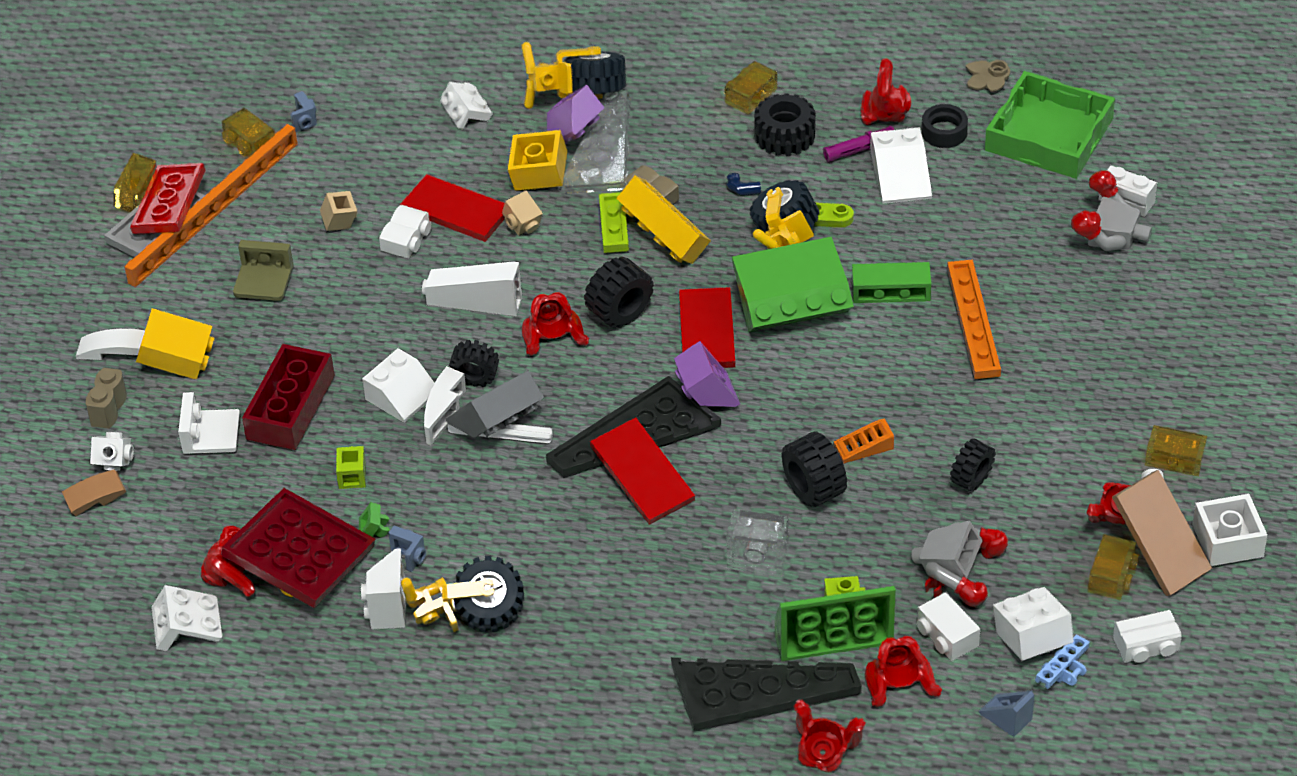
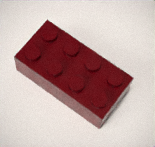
M287 344L281 345L242 417L246 440L296 450L335 376L332 355L330 353Z

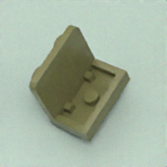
M240 240L238 248L241 268L233 289L234 296L238 298L282 300L294 266L290 244Z

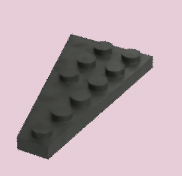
M667 376L547 453L546 462L563 477L602 465V461L590 447V441L634 418L638 419L657 446L720 427L721 418L708 407L700 406L694 398L689 399L683 392L681 385L670 376Z
M671 657V665L694 731L792 709L798 700H803L809 705L862 693V685L853 663L818 662L815 666L799 665V662L788 661V665L772 664V661L727 659L724 663L708 662V659L697 658V662L681 661V658Z

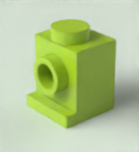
M364 446L337 448L336 474L339 489L366 487Z

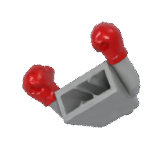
M1107 170L1094 173L1089 178L1088 184L1091 189L1097 191L1102 196L1101 203L1097 212L1084 210L1073 216L1071 219L1072 229L1077 234L1086 237L1089 246L1101 247L1104 251L1130 250L1134 239L1148 242L1152 227L1139 224L1140 210L1129 205L1120 196L1114 175Z
M971 521L955 522L949 526L930 531L924 546L913 548L912 560L915 564H922L930 577L955 590L954 593L959 595L960 599L967 606L978 607L988 597L987 587L983 582H972L967 579L979 548L981 549V553L985 558L1000 556L1007 549L1008 538L1000 530L985 529L983 527L980 529L974 528Z

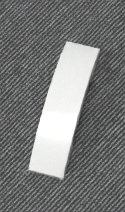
M110 329L88 334L80 340L76 359L102 360L103 354L138 355L145 330Z

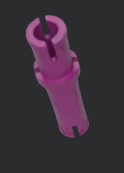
M889 126L874 132L891 131L894 128ZM870 130L865 132V135L824 147V158L829 163L836 159L870 149L872 131Z

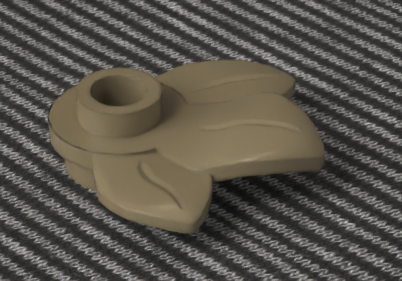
M994 60L990 63L987 61H975L966 64V69L973 74L967 82V87L974 90L987 88L990 92L998 91L1004 87L1005 80L1010 76V68L1002 60Z

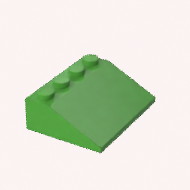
M832 237L731 257L748 332L845 313L854 307L848 280Z
M895 586L780 603L775 616V638L781 661L879 647L885 639L894 638Z

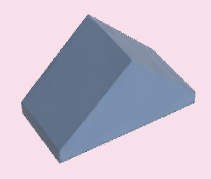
M1032 691L996 694L978 712L996 726L1015 737L1032 720L1034 694Z

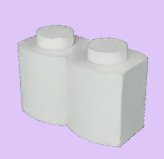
M400 205L379 237L381 251L404 258H409L413 252L416 253L420 247L421 239L424 235L427 236L431 230L428 212Z

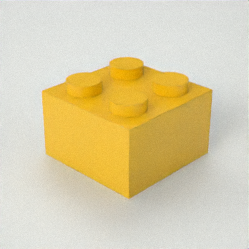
M561 130L513 135L508 173L515 191L563 186L567 148Z

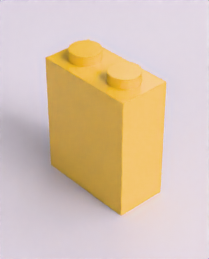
M152 308L136 362L197 379L199 371H205L209 356L204 355L205 351L210 352L213 345L214 337L210 336L212 326Z

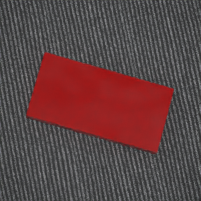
M204 163L158 165L130 225L132 234L179 232L206 171Z
M428 174L424 176L400 204L428 212L429 221L484 242L489 239L505 220V216L502 214L504 202Z
M731 288L679 289L682 353L701 341L723 368H735Z
M637 418L590 441V447L649 525L695 501V494Z

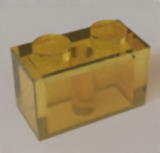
M753 61L726 84L724 89L725 104L749 115L758 107L761 101H765V98L777 90V71Z
M242 108L221 121L223 139L227 144L235 146L243 156L247 155L250 157L260 146L264 145L275 135L274 129L246 108Z
M136 153L131 155L114 186V207L132 212L140 205L156 170V160Z
M1153 425L1147 446L1145 466L1199 477L1205 455L1207 436Z
M1103 534L1089 576V593L1121 600L1124 590H1130L1133 579L1130 571H1136L1140 554L1135 553V541Z

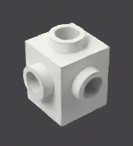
M106 432V436L92 437L90 464L104 465V470L115 469L120 471V466L129 465V460L133 459L134 447L130 444L131 438H122L121 432Z

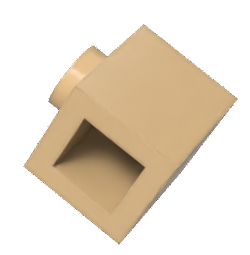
M527 190L506 200L502 212L508 227L514 229L518 236L525 232L528 234L538 229L543 215Z
M350 191L326 194L320 209L326 231L351 228L353 220L357 216V209Z

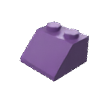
M701 341L674 358L678 368L675 370V373L684 384L681 388L689 399L694 398L700 406L736 407L740 404L727 371Z

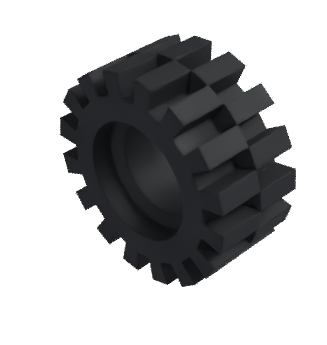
M466 340L465 344L461 341L458 346L454 347L449 367L464 373L466 386H469L471 383L474 387H478V384L485 387L487 383L490 385L495 378L499 365V355L494 353V348H487L488 344L484 342L482 345H479L478 340H474V344L470 340Z
M972 438L969 442L965 443L964 448L962 447L959 450L960 454L956 455V462L952 464L951 468L953 470L950 471V480L966 490L974 492V490L978 489L979 484H983L984 478L987 479L989 476L988 472L992 470L991 464L995 462L994 456L996 452L989 445Z

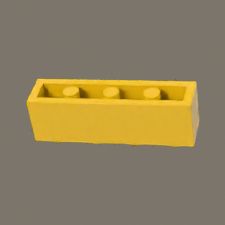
M634 175L616 198L623 204L621 209L629 216L638 218L637 224L645 231H651L655 234L653 239L665 248L667 246L671 250L669 254L680 263L684 260L693 264L711 242L705 234L647 180Z

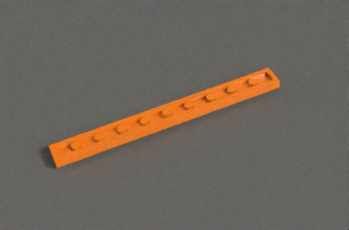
M287 124L280 131L276 132L270 140L260 146L254 154L244 160L238 168L228 174L223 181L212 188L200 201L196 202L188 210L179 232H162L159 237L147 245L136 257L131 259L124 266L128 284L137 287L297 146L295 127Z

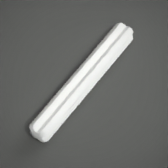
M504 423L498 425L500 430L488 436L491 438L549 444L552 441L553 431L548 427L509 424L505 427ZM448 424V432L468 435Z

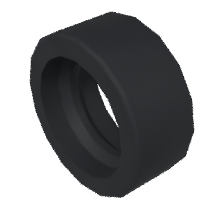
M938 104L928 108L922 115V137L931 146L951 148L960 145L966 139L968 116L958 106ZM939 122H949L958 127L950 130H941L932 125Z

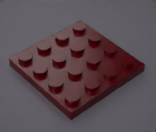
M283 488L222 547L221 556L315 608L374 547L376 539L290 490Z

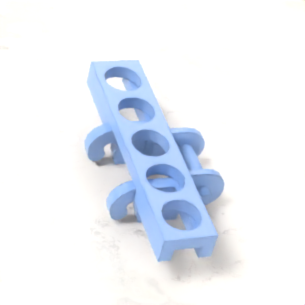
M1076 634L1073 637V643L1059 649L1055 653V657L1049 663H1045L1042 666V670L1036 675L1035 682L1039 683L1041 681L1045 683V687L1048 689L1056 681L1075 685L1077 683L1076 677L1078 675L1083 676L1087 672L1086 667L1076 660L1089 648L1090 642ZM1078 642H1081L1083 644V646L1077 647L1075 645ZM1070 650L1075 651V654L1071 655L1068 652ZM1067 667H1069V670H1071V671H1073V672L1070 673L1069 671H1067V670H1065V669H1066Z

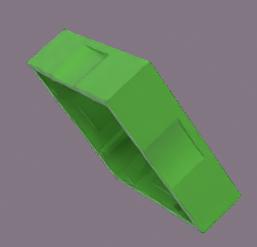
M1024 71L1011 90L1008 101L998 110L986 129L985 151L1077 179L1113 120L1115 98L1084 88L1068 86L1057 80Z

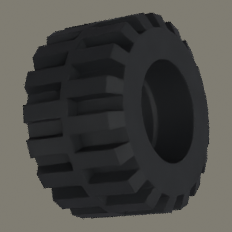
M775 94L774 97L765 98V101H761L758 107L755 108V141L761 149L766 148L767 153L775 152L777 156H781V154L791 156V153L797 155L801 153V150L806 151L809 149V145L814 143L816 112L813 109V105L808 103L807 99L799 98V95Z
M625 257L613 258L595 271L596 273L590 278V282L586 286V293L584 295L585 305L590 311L612 328H620L624 324L627 325L643 313L654 291L652 289L654 283L650 275L629 258Z
M814 431L783 447L781 457L786 478L797 496L808 506L817 507L845 492L847 489V476L844 464L836 448L823 434Z

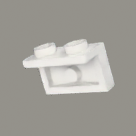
M449 82L440 100L459 129H464L469 118L488 121L493 114L486 105V101L478 93L476 87L470 83Z

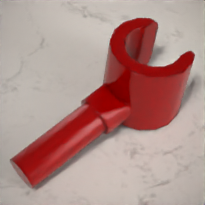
M931 577L925 582V591L928 592L930 588H936L933 592L934 598L942 594L944 584Z

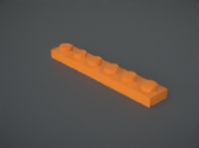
M973 259L947 262V272L974 379L1001 377V367Z

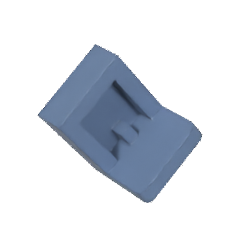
M303 91L294 94L296 111L291 113V120L295 131L299 132L317 125L316 106L313 100L308 99Z
M393 526L389 532L391 551L401 549V554L405 555L407 571L412 572L417 564H422L426 556L423 536L409 529Z

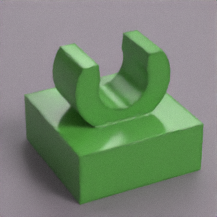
M370 502L359 517V530L371 537L374 534L378 537H385L389 532V528L384 527L389 521V517L380 514L379 504Z

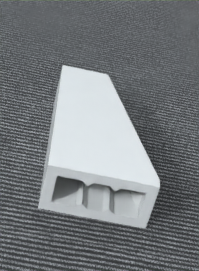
M519 262L431 269L428 279L423 281L422 294L426 295L427 305L516 316L522 300Z

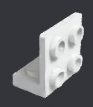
M194 392L183 393L178 431L183 454L235 452L237 450L240 421L239 409L201 410L200 403L195 401Z
M167 585L164 586L152 605L156 649L167 651L173 641L178 639L179 634L213 641L221 640L222 631L218 602L215 595Z

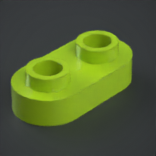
M815 202L819 209V218L814 223V226L844 228L853 223L854 211L850 206Z

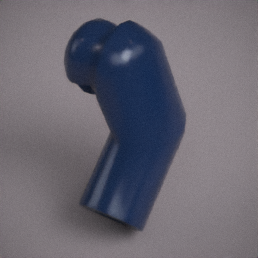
M738 173L727 175L728 182H726L728 189L739 195L761 193L760 182L744 183L740 181Z

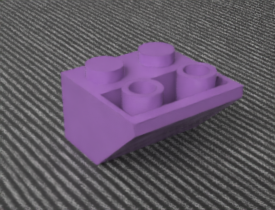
M585 85L561 99L547 112V131L561 130L566 145L570 140L580 137L585 132L583 128L591 126L600 118L598 114L604 109V106L590 88Z

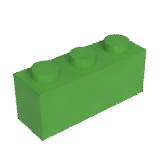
M930 263L852 264L853 303L931 301Z

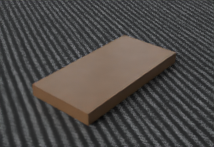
M1159 470L1151 472L1112 497L1166 596L1172 595L1212 569Z

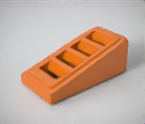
M885 418L835 440L833 445L844 464L893 450L894 435ZM850 445L852 451L849 452L846 446Z

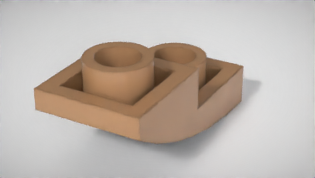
M114 469L82 480L62 491L71 513L78 516L98 502L103 506L107 505L126 493V490L118 472Z

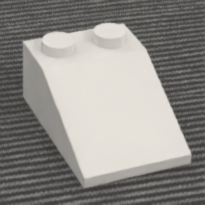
M920 128L872 132L870 155L882 203L932 199L925 147Z

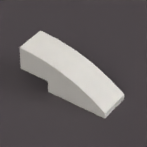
M447 366L433 385L426 403L424 429L426 444L432 445L447 428L448 423L445 419L460 409L459 399L466 392L464 373Z

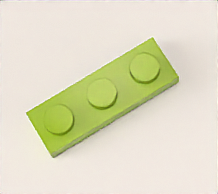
M621 192L599 194L604 253L629 251L626 213L621 209L623 204L616 199Z

